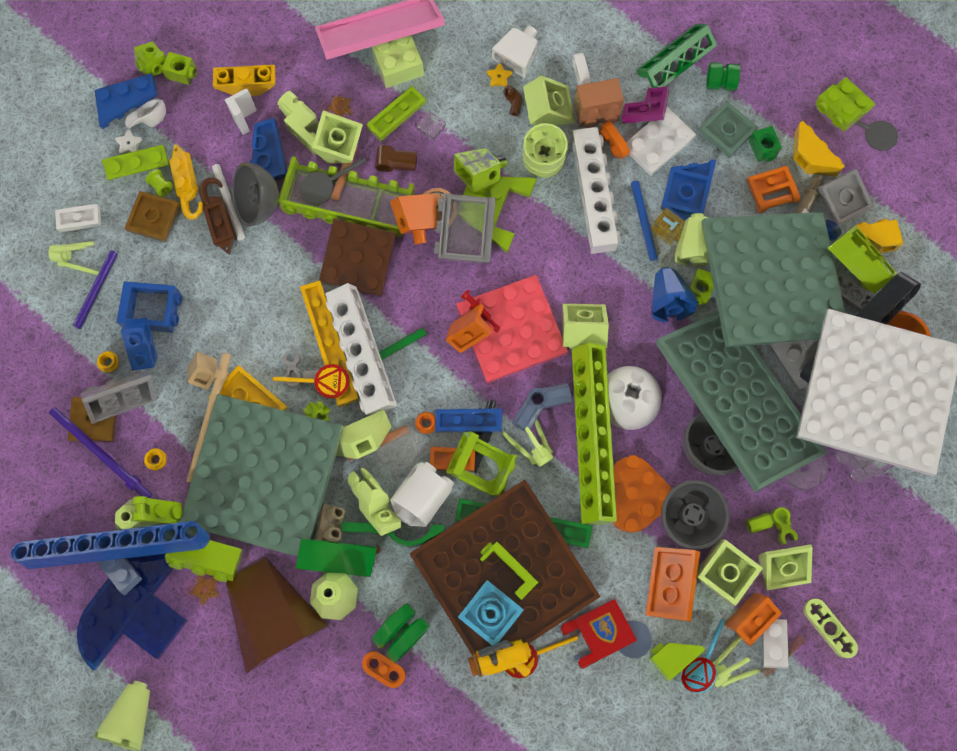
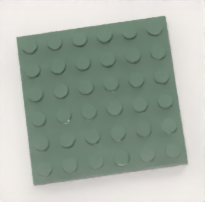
M823 212L704 218L701 221L725 348L819 340L826 311L832 309L845 313L833 254L828 249L830 241Z
M217 394L180 522L195 521L207 532L298 557L301 538L313 539L344 426Z

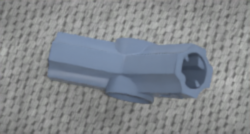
M568 383L543 389H532L513 419L512 424L526 432L525 428L529 427L531 429L543 409L572 403ZM534 396H540L543 399V402L541 404H535L532 402L531 398Z

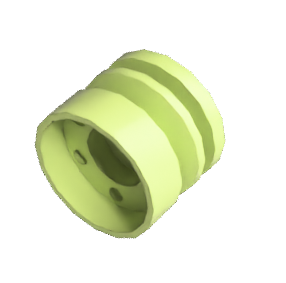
M542 123L533 126L527 132L524 138L522 160L525 168L532 175L548 178L562 170L565 164L568 141L565 133L559 127L553 124Z

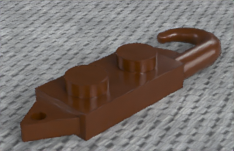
M210 177L203 180L199 186L203 211L213 244L216 247L219 246L230 255L233 241L236 238L225 203L220 197H209L207 187L211 183H216L220 188L223 185L219 179Z

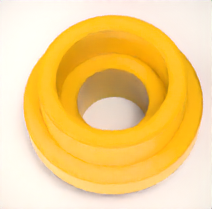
M112 351L103 352L97 358L98 368L105 373H111L119 366V357ZM112 359V363L106 366V361Z
M151 449L145 454L144 463L150 470L158 471L166 465L167 455L161 449ZM159 456V462L154 464L153 458Z

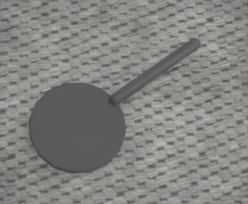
M859 120L855 123L866 129L865 138L872 148L879 151H887L897 144L898 132L889 122L875 121L869 126Z
M366 159L359 160L332 177L323 172L308 174L301 183L300 190L302 196L311 204L326 202L333 192L334 185L332 181L366 162Z

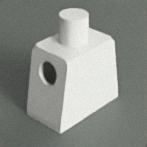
M527 26L524 32L517 28H512L492 48V59L525 77L537 52L538 41L534 39L537 34L536 29L532 26Z

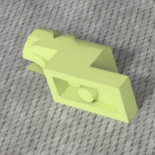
M287 91L281 96L277 104L286 116L284 119L286 128L316 155L311 149L316 135L313 131L318 127L316 114L303 101H299L293 92Z
M360 468L363 479L359 482V476L354 471L351 472L348 476V484L352 492L359 499V510L377 532L382 536L401 528V520L391 510L389 497L375 478L365 468Z

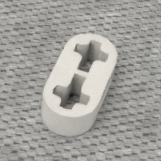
M584 53L572 54V64L578 85L591 83Z

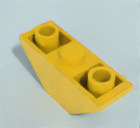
M275 65L213 68V88L231 95L248 89L251 96H260L276 85Z
M801 121L794 132L793 160L806 174L837 177L845 167L841 159L830 151L828 145L823 140L817 137L812 127Z

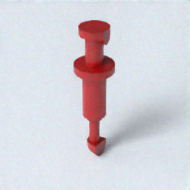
M467 290L462 294L461 298L466 299L471 304L469 309L472 310L480 304L481 300H475L469 294L470 291ZM483 307L480 317L484 321H489L496 333L499 332L500 326L491 319V314Z

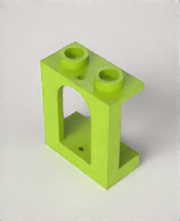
M464 432L446 470V474L490 496H500L506 489L508 475L513 472L516 466L515 459L517 455L507 454L478 438L479 435L473 432ZM472 450L496 462L498 473L494 479L487 481L464 470Z
M489 542L480 552L483 555L480 560L484 562L495 552L524 581L514 592L522 600L538 581L498 542L494 545Z

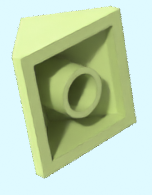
M323 110L311 149L328 164L352 163L363 124Z
M811 544L769 551L758 555L760 566L763 568L762 575L766 590L811 583L813 549Z

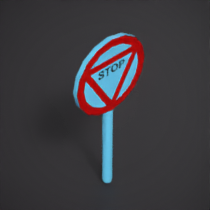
M723 619L720 620L705 658L698 657L694 659L682 671V684L692 693L706 692L716 681V666L709 658L725 623Z

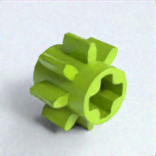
M320 400L317 404L310 401L302 409L308 417L324 421L330 420L327 415L330 409L324 406Z

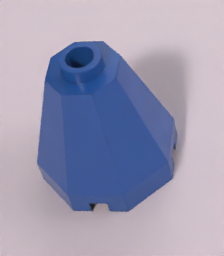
M669 267L661 268L655 274L651 304L652 318L664 323L668 322L667 318L676 317V321L694 314L696 311L695 306L698 304L695 294L677 270Z

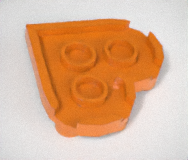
M631 455L617 461L613 466L617 522L612 523L621 531L629 533L640 532L661 514L663 501L672 489L649 463L636 455Z

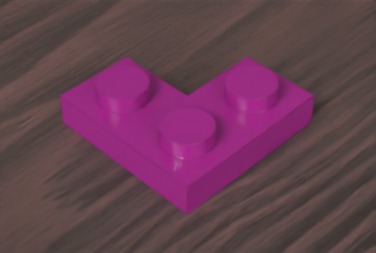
M668 86L648 88L645 102L625 103L622 113L623 123L664 120L669 98Z

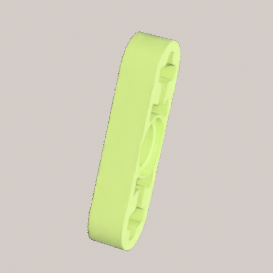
M808 600L803 606V612L820 635L839 657H854L858 651V645L822 600ZM810 605H819V614L821 616L827 615L828 618L818 623L817 620L821 618L818 614H811L812 607ZM827 622H832L836 626V632L833 635H828L824 630V625ZM841 633L843 634V637H840V640L843 643H849L851 645L848 648L850 651L849 653L841 651L843 645L840 643V641H835V643L833 642V639L838 638L841 635Z

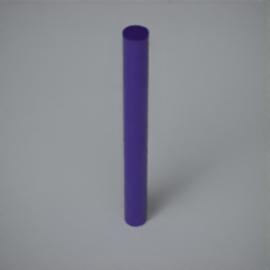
M109 251L72 325L73 327L81 329L118 255L115 251Z

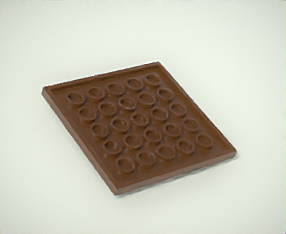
M526 480L518 483L409 553L479 668L480 665L476 651L492 645L460 620L458 616L487 580L524 609L498 643L504 640L513 642L522 639L523 643L527 642L529 644L601 597ZM489 542L493 545L498 542L538 581L522 600L514 592L524 581L495 552L484 562L480 560L483 556L480 552Z

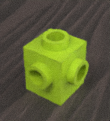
M153 41L134 47L135 64L139 71H142L145 75L152 74L153 76L163 73L162 67L166 60V55L163 51L159 50Z

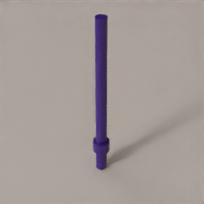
M56 407L49 411V414L125 481V485L131 491L135 490L140 496L152 497L153 494L141 484L139 478L129 474Z

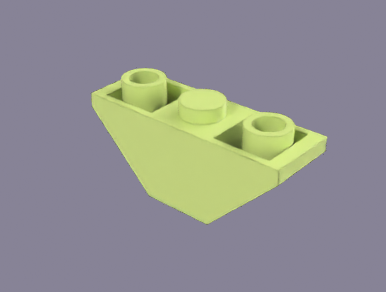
M384 409L345 426L336 456L359 459L378 450L392 427Z

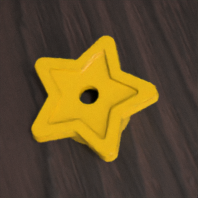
M500 63L494 70H487L486 72L491 78V87L495 85L508 86L507 79L513 74L512 71L504 70Z

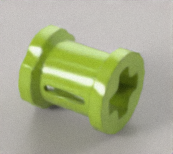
M159 169L151 171L145 178V182L148 185H152L160 197H165L173 190V184L169 181L167 182Z

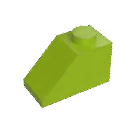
M660 642L650 651L653 655L649 657V660L664 678L670 681L704 652L705 648L698 645L665 643L663 645Z

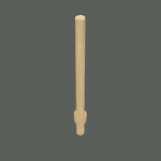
M227 353L222 354L219 368L215 370L213 377L215 382L186 479L190 483L194 475L217 394H221L223 383L228 378L229 372H227L231 355Z

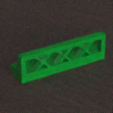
M708 24L693 25L636 70L638 75L647 78L652 88L665 87L717 46ZM706 36L709 44L705 48H700L701 39ZM689 48L694 49L692 58L686 60V51ZM678 60L677 69L674 72L670 71L671 62ZM659 71L664 72L662 81L657 84L654 75Z

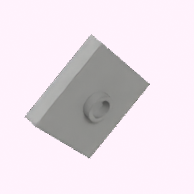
M857 169L851 170L817 187L832 222L837 225L873 208V204Z

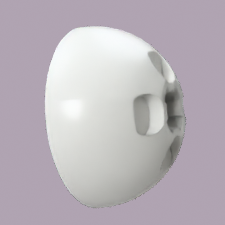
M623 366L607 374L610 423L625 430H636L649 425L659 414L662 405L661 388L654 376L648 371L635 366Z

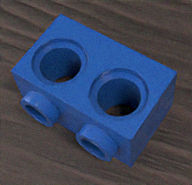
M148 318L125 321L121 334L131 370L154 368L158 355Z

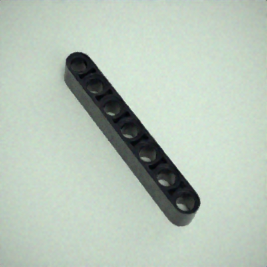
M899 272L855 316L887 325L918 293L921 283L907 274ZM815 357L800 373V378L808 384Z

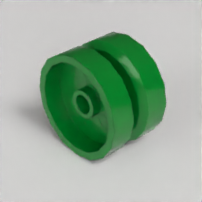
M408 603L394 612L371 639L380 649L385 648L393 641L386 652V656L394 664L431 627L423 618H418L410 626L408 625L416 613Z

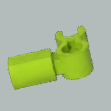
M775 508L770 514L766 512L745 520L750 534L771 528L774 523L776 529H779L778 539L781 544H787L786 534H789L793 541L798 540L797 533L790 527L792 525L790 521L791 516L786 508Z

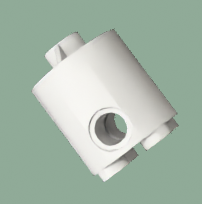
M427 462L416 463L390 499L394 513L408 526L426 527L453 490L454 482L446 476L441 477L435 473L437 469Z

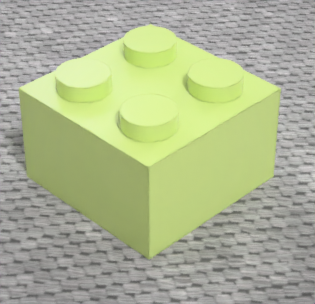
M411 35L371 47L374 60L386 88L424 76L423 62Z
M719 539L699 565L697 579L727 602L736 606L763 568L727 540Z

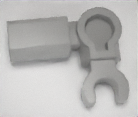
M294 353L295 359L292 362H289L287 355L283 354L282 359L287 366L284 377L315 379L319 369L305 370L303 373H300V368L297 367L300 363L298 353ZM285 382L288 385V387L292 389L299 388L301 384H315L305 382Z

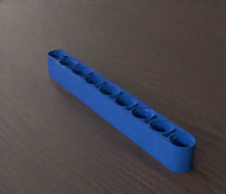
M188 521L19 542L12 548L10 557L27 569H37L199 550L207 546L210 536L198 523Z

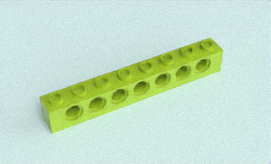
M586 343L572 349L582 524L602 525L617 522L605 345Z

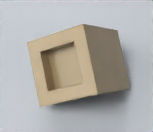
M197 351L187 367V383L208 390L215 379L213 377L217 369V359Z

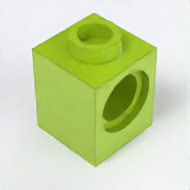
M168 52L162 67L165 77L172 81L190 85L191 80L195 79L197 75V67L193 59Z
M700 268L697 269L689 287L696 296L697 305H706L714 289L711 273ZM701 285L706 289V291L701 292L697 289L696 286Z

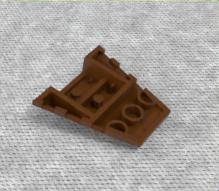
M266 557L235 574L233 581L227 580L226 582L246 673L266 663L267 659L305 637L309 638L328 627L325 621L321 619Z

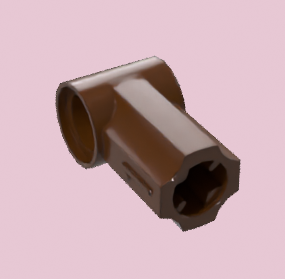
M387 145L377 147L376 170L380 172H392L393 169L416 171L417 152L395 150V148Z

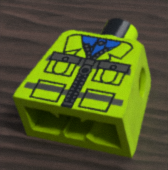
M485 148L454 154V172L473 193L500 180V169L507 166V160L504 155L494 157Z

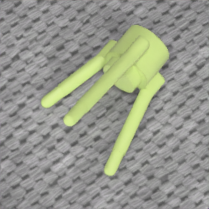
M93 241L51 245L49 247V258L52 262H57L58 267H68L94 275L99 273V271L66 262L71 259L72 250L85 249L86 246L94 245Z
M538 419L535 421V426L543 445L538 443L529 427L525 428L529 438L536 447L531 451L533 456L507 433H502V436L529 459L532 465L537 464L540 468L554 458L551 454L553 451L547 443Z
M739 636L713 662L717 670V677L714 683L716 688L719 686L723 688L730 683L760 672L759 669H754L731 677V672L750 661L748 657L729 668H726L724 664L719 666L724 658L742 640Z

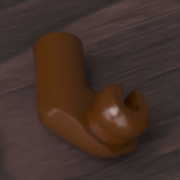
M506 86L503 94L511 104L509 114L519 116L523 98L515 88Z

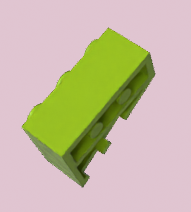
M857 225L853 226L828 247L848 270L861 281L862 286L873 294L883 288L897 274Z

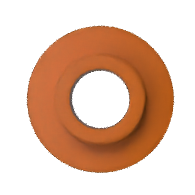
M429 412L419 414L415 420L416 429L422 434H431L435 431L436 417ZM429 420L431 422L430 426L424 427L422 425L423 421Z

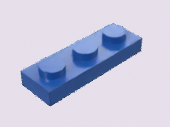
M436 409L435 431L437 433L502 432V409Z

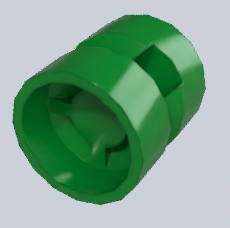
M710 62L707 70L706 88L708 90H719L722 86L726 91H737L740 79V64L730 63L724 67L722 63Z

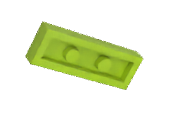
M411 86L366 124L367 128L382 141L424 106L426 99Z
M164 145L102 159L107 180L170 166Z

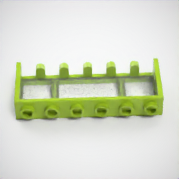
M292 156L278 201L283 212L290 215L295 213L303 214L308 219L320 218L329 224L333 223L334 218L397 234L396 237L403 236L400 233L390 201L398 196L414 195V184L410 183L408 189L400 188L395 180H390L389 185L379 183L376 176L370 175L369 180L359 178L357 172L349 171L339 200L336 201L330 197L324 203L311 204L301 194L300 189L303 179L313 172H323L332 177L338 173V169L334 166H329L328 171L318 168L317 163L312 161L309 162L308 166L300 165L297 158ZM335 179V180L332 181L334 187H335V184H336L337 179Z

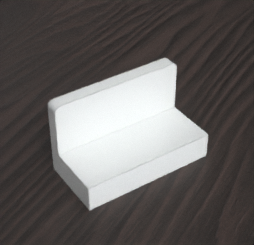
M244 89L225 99L229 111L242 135L250 132L244 117L257 111L248 89Z

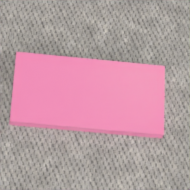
M405 0L315 26L326 60L444 26L445 22L434 0Z

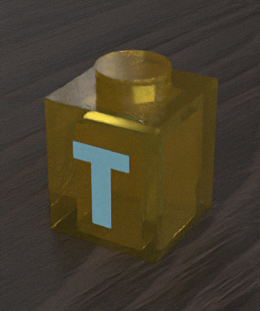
M666 208L653 223L651 231L671 246L675 240L679 242L685 221Z

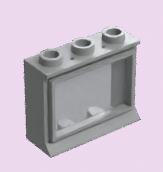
M444 193L443 199L439 198L438 211L442 212L441 220H437L436 233H440V239L435 241L434 254H438V260L480 264L490 263L496 197L487 198Z

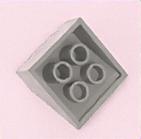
M146 370L142 372L134 371L128 377L120 380L118 378L112 379L103 386H92L85 389L83 393H80L92 424L156 401L152 378Z

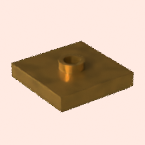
M139 191L124 229L128 232L166 242L180 208V203Z
M72 397L69 420L94 442H114L116 416L92 424L81 397ZM68 431V441L80 442Z

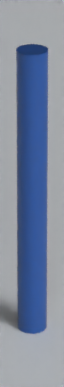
M639 181L631 182V188L649 259L654 261L658 259L642 192Z

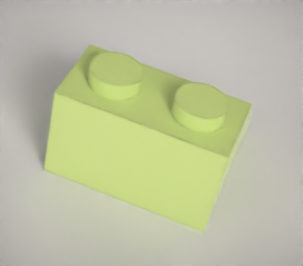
M541 75L523 86L530 124L539 125L547 123L559 126L575 123L568 85Z
M563 304V347L573 349L586 343L605 345L607 348L609 322L606 304Z

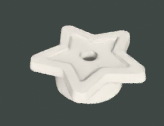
M127 130L124 136L115 138L116 142L120 145L119 154L137 151L138 144L143 139L133 136L131 130Z

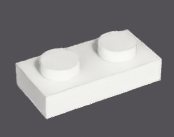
M98 204L55 210L56 230L59 233L101 226L100 207Z
M777 619L763 633V661L766 668L788 669L787 620Z

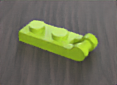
M145 496L133 497V505H135V513H133L134 522L160 525L180 522L183 514L182 503L152 499Z

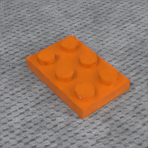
M655 547L646 616L691 622L700 557L699 551Z

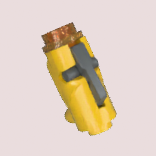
M522 639L513 642L504 640L493 646L476 651L473 657L468 658L473 677L477 675L479 677L492 675L510 668H516L526 677L530 674V669L524 663L528 662L527 657L531 656L528 643H523Z

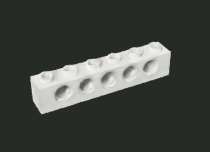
M598 127L573 130L571 140L591 254L616 251L618 243H621L620 231H616L615 224H617V213L612 211L611 204H614L613 192H609L608 185H610V174L605 171L607 157L605 153L602 154L601 149L604 146L602 134L599 135ZM592 150L594 153L588 154L585 151ZM589 169H595V170H597L598 172H597V173H591V172L589 171ZM592 188H599L601 192H594ZM602 207L605 211L598 212L595 208ZM604 226L608 231L602 232L598 227Z
M347 283L325 293L327 298L326 305L332 313L334 319L333 326L340 337V347L346 354V365L348 370L352 372L354 378L353 386L359 393L361 399L359 404L362 411L366 415H372L383 409L387 411L397 407L357 287ZM348 306V312L344 315V309ZM354 326V327H355V331H354V333L351 335V334H350V330H351V328ZM361 346V353L357 355V349ZM368 366V373L364 375V368ZM375 386V393L371 396L370 390Z

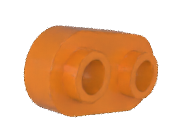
M610 121L601 124L599 135L602 134L603 141L609 143L613 156L623 159L630 155L627 143Z
M372 651L367 653L362 660L363 670L387 687L397 688L404 683L406 673L403 667L397 663L394 664L383 654ZM372 659L378 660V667H371L370 662ZM393 671L398 673V679L395 681L390 679V673Z

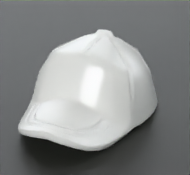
M158 98L149 100L136 111L129 114L125 120L126 127L131 128L139 123L152 128L158 125L166 115V106L163 100Z

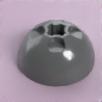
M243 162L237 167L232 186L233 202L240 221L248 227L259 225L268 220L277 208L279 191L276 181L265 168L255 163Z
M701 413L695 416L687 425L683 435V449L688 461L700 472L711 476H725L739 469L704 415Z
M690 480L678 484L666 495L661 507V520L666 533L675 543L689 549H704L715 544L724 535L729 522V509L724 496L716 487L704 481Z

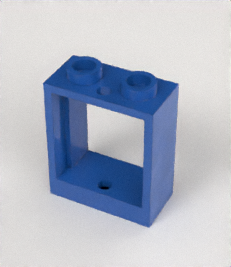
M124 281L116 323L123 327L125 321L134 320L133 316L138 292L168 294L164 321L148 320L151 331L174 333V327H177L179 323L177 309L182 304V294L176 286Z

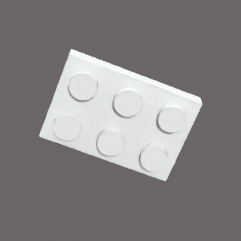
M667 107L664 120L650 121L626 143L630 150V156L652 176L695 139L696 134Z

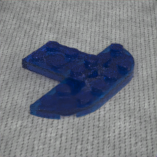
M165 554L126 558L142 577V580L124 595L119 592L108 578L84 609L78 623L77 643L82 658L92 670H97L123 634L155 659H159L188 620L154 595L174 570V568L166 563Z

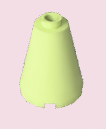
M139 681L127 684L95 732L94 738L103 742L108 740L113 745L125 749L141 751L150 690L146 689L147 684Z

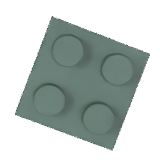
M727 101L700 127L698 132L730 158L751 137L753 131H757L758 126Z

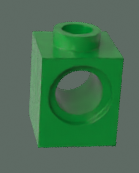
M773 126L753 131L749 139L758 162L774 160L782 148ZM762 144L768 145L769 148L764 147Z

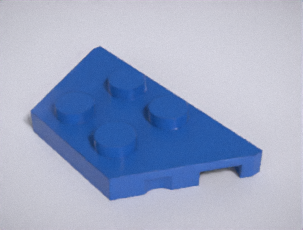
M714 159L709 160L707 163H691L687 166H675L670 169L661 209L683 227L686 219L691 217L692 214L704 213L716 164Z

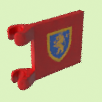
M615 599L563 624L560 628L563 635H567L579 628L590 649L591 654L582 657L578 661L581 669H585L637 641Z

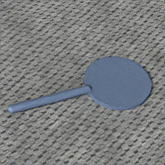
M627 621L637 641L619 651L626 657L640 658L651 647V633L643 623ZM591 651L574 656V659L579 660L591 654Z

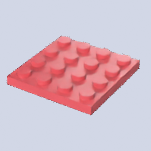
M537 275L473 297L475 300H481L480 304L491 314V319L500 326L499 332L496 333L489 321H484L492 328L491 334L472 346L486 383L568 354L567 348L563 347L562 335ZM467 300L456 304L460 317L470 311L469 307L471 304Z

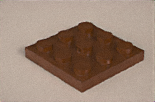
M333 218L319 280L337 286L349 283L357 287L358 291L382 296L397 234Z

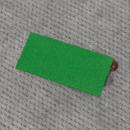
M301 538L296 569L371 577L373 565L378 563L376 554L380 553L381 548L377 543L375 547Z

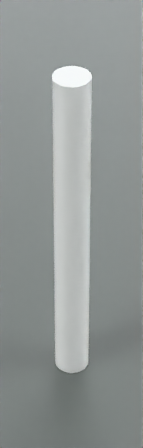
M215 164L212 166L215 178L219 179L223 185L219 189L238 241L243 240L246 237L220 164Z

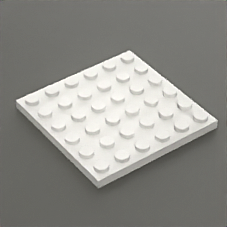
M828 309L823 321L796 438L935 476L937 474L957 376V344Z

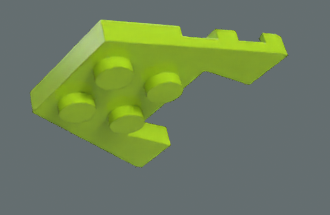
M500 177L498 182L474 193L468 186L465 188L463 195L496 197L492 242L501 247L504 252L508 253L515 234L497 228L495 225L507 195L511 191L530 198L536 184V178ZM460 202L457 216L482 233L485 205Z

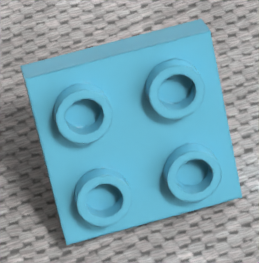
M487 580L458 618L493 646L501 640L524 609Z

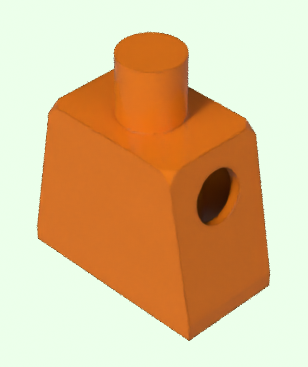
M436 194L398 196L391 200L390 204L400 233H413L415 245L427 243L426 232L437 226Z

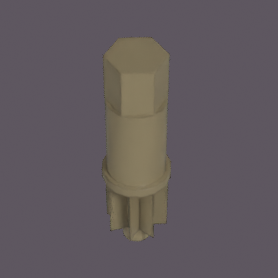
M818 175L817 178H812L797 207L796 213L810 212L820 194L817 187L825 183L822 181L824 179L822 176Z

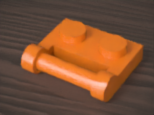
M788 166L750 176L746 180L759 214L766 212L769 208L800 201L799 192ZM785 189L788 190L789 194L767 201L763 199V196Z

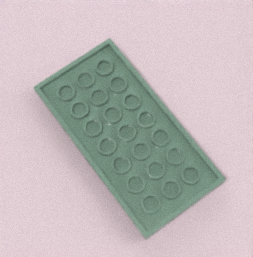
M719 312L667 334L655 342L754 492L769 486L828 453L821 444L796 438L801 414L753 345L725 348Z

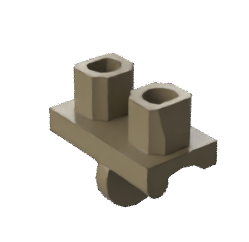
M322 504L315 529V540L339 542L341 540L342 532L340 529L345 514L344 509Z

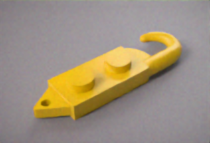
M175 144L169 163L176 194L179 197L184 216L189 220H195L203 211V203L200 201L197 211L195 213L191 212L189 202L195 198L198 191L190 153L185 152L179 145Z

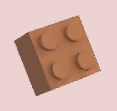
M618 78L577 86L574 108L579 127L591 128L606 121L614 123L620 119L624 99Z

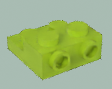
M845 77L838 84H833L819 95L815 105L819 112L825 114L836 127L845 132L871 111L875 103Z

